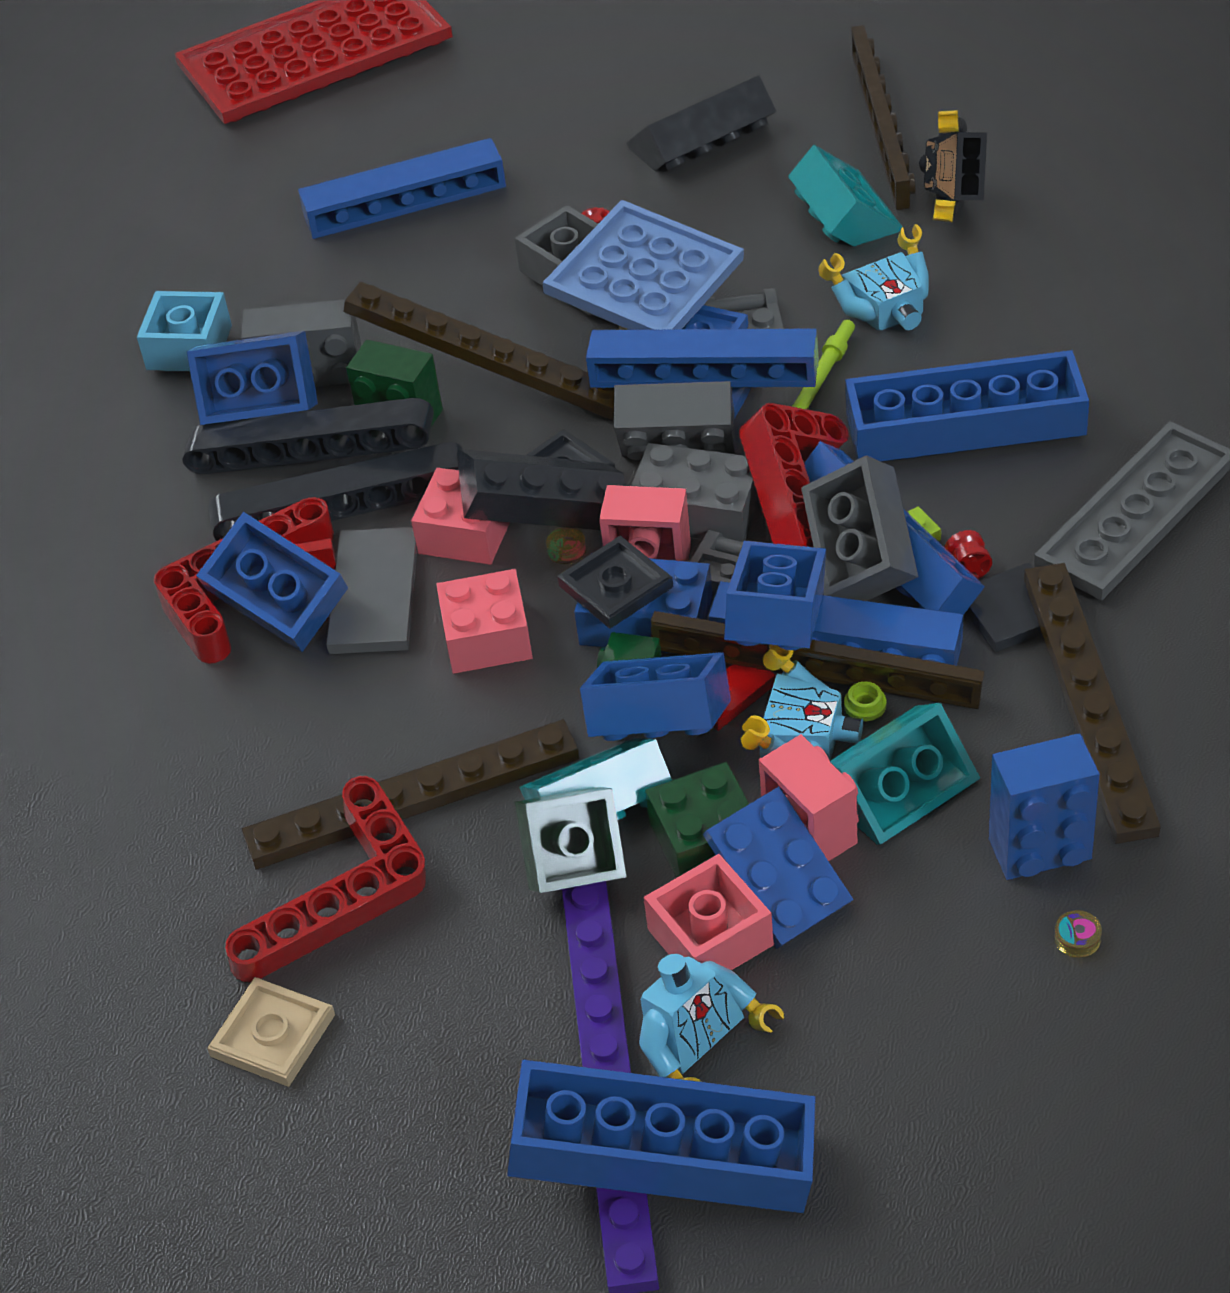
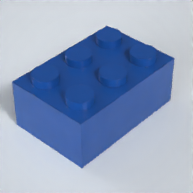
M305 331L201 345L186 351L200 425L306 411L318 404Z
M245 512L240 515L196 575L208 592L301 652L304 651L348 590V586L339 572Z
M744 541L726 593L724 640L736 641L744 646H754L759 643L778 645L785 650L810 648L824 591L826 548Z
M649 558L673 577L674 587L611 629L577 602L574 613L579 645L606 647L611 632L651 637V619L654 611L707 620L713 598L710 563Z
M724 652L605 661L599 665L580 688L588 737L603 736V739L606 741L620 740L627 737L628 734L643 733L646 738L662 737L667 735L669 731H684L686 735L704 734L713 728L731 701Z
M1080 733L992 754L989 841L1006 880L1021 876L1030 877L1041 871L1062 866H1075L1083 861L1092 859L1100 773Z

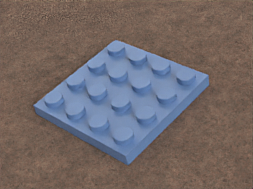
M621 200L543 281V293L629 330L682 329L743 261L744 249Z

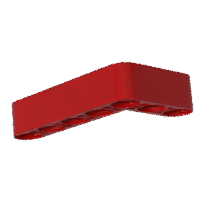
M766 403L740 427L739 434L773 544L814 547L801 487L810 483L804 462L820 441L835 448H840L848 440L849 432L843 421L835 415L781 404Z
M316 497L303 499L259 520V522L293 544L330 538L333 540L334 538L328 506L324 500ZM223 538L164 566L154 575V583L164 613L201 662L208 664L217 663L227 658L231 652V644L222 615L212 603L219 598L208 592L196 575Z
M368 776L354 777L345 784L342 793L346 821L370 859L232 932L226 940L225 950L231 973L236 979L243 982H252L255 977L261 979L422 892L426 884L423 852L375 779ZM362 799L372 801L371 804L364 807L354 805L355 802ZM381 833H389L394 836L386 841L374 838ZM402 867H411L416 870L407 876L396 873ZM365 887H372L377 890V892L370 896L357 894L360 889ZM325 908L338 910L336 914L330 917L318 915V912ZM288 928L298 931L291 938L277 936L282 930ZM248 949L258 952L255 957L249 960L237 958L242 951Z

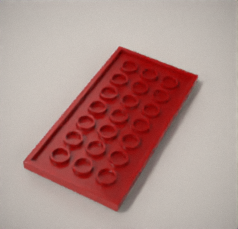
M317 0L174 54L178 66L221 121L226 124L239 121L244 116L267 110L273 105L286 100L296 99L300 95L315 89L325 88L329 84L341 79L354 77L358 73L370 68L380 67L386 62L399 57L409 56L413 52L425 47L438 45L442 41L452 38L453 35L451 26L426 0Z

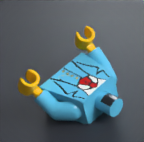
M914 224L912 228L915 239H908L904 234L903 227L900 230L897 241L902 249L907 250V256L899 252L842 274V276L840 272L843 270L845 262L840 254L834 253L830 258L834 269L828 265L826 259H823L819 266V275L823 279L833 282L834 286L831 288L847 316L865 321L876 330H885L897 324H900L905 330H912L919 325L923 312V300L928 296L929 274L923 252H919L917 247L922 236L920 226Z
M770 644V650L763 656V663L770 670L776 671L781 668L783 673L782 675H776L764 718L753 715L742 725V729L745 732L741 737L743 747L748 750H754L759 746L760 758L802 734L813 746L821 747L831 761L836 741L859 743L863 731V719L842 716L841 693L829 688L815 678L797 660L793 662L789 660L792 657L793 650H785L778 645Z
M670 954L662 958L658 964L661 977L643 992L640 999L643 1022L639 1044L641 1050L660 1077L701 1082L695 1077L683 1078L681 1073H685L744 1018L742 1012L744 1008L749 1011L748 1020L752 1028L757 1031L770 1033L773 1031L765 1025L763 1020L765 1012L768 1011L772 1017L779 1020L784 1019V1013L777 1005L759 1003L754 998L757 993L732 970L712 961L700 963L689 956L683 957L679 954Z

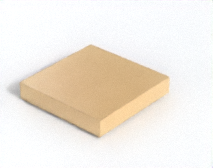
M255 977L207 1049L212 1058L289 1087L332 1021L335 1012L330 1004Z

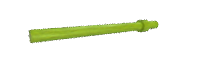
M843 320L835 335L827 339L822 348L823 355L818 361L816 386L803 387L792 407L809 408L834 363L842 359L848 348L847 341L855 329V324L852 321Z

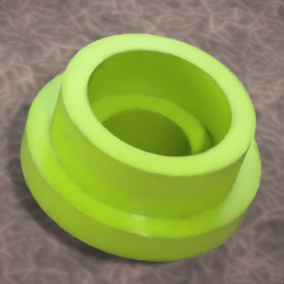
M866 681L854 684L846 694L844 709L850 717L862 718L863 721H872L882 716L885 712L886 697L878 685Z

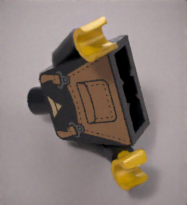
M958 110L938 112L939 135L927 140L925 154L919 161L920 170L924 173L925 190L936 194L937 199L935 200L933 220L953 222V216L962 209L964 200H984L987 132H967V123L958 116Z

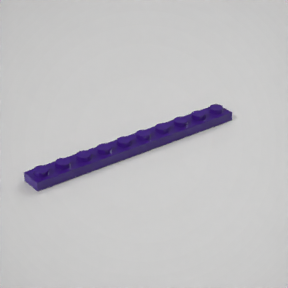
M606 881L562 889L582 1067L631 1073ZM596 1187L609 1293H640L659 1290L647 1194Z

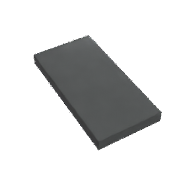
M413 527L340 531L335 571L341 574L348 586V590L330 613L327 637L329 654L409 650L417 562V546Z

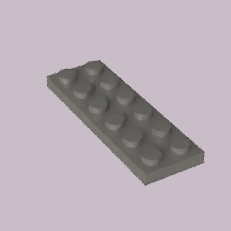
M1169 421L1034 554V566L1040 567L1065 563L1073 586L1102 601L1230 470V449Z

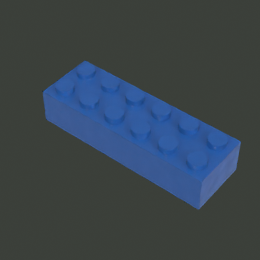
M1073 350L845 379L846 416L857 460L867 455L878 461H888L1087 435L1089 398Z
M522 1060L507 1176L804 1213L813 1180L815 1096Z

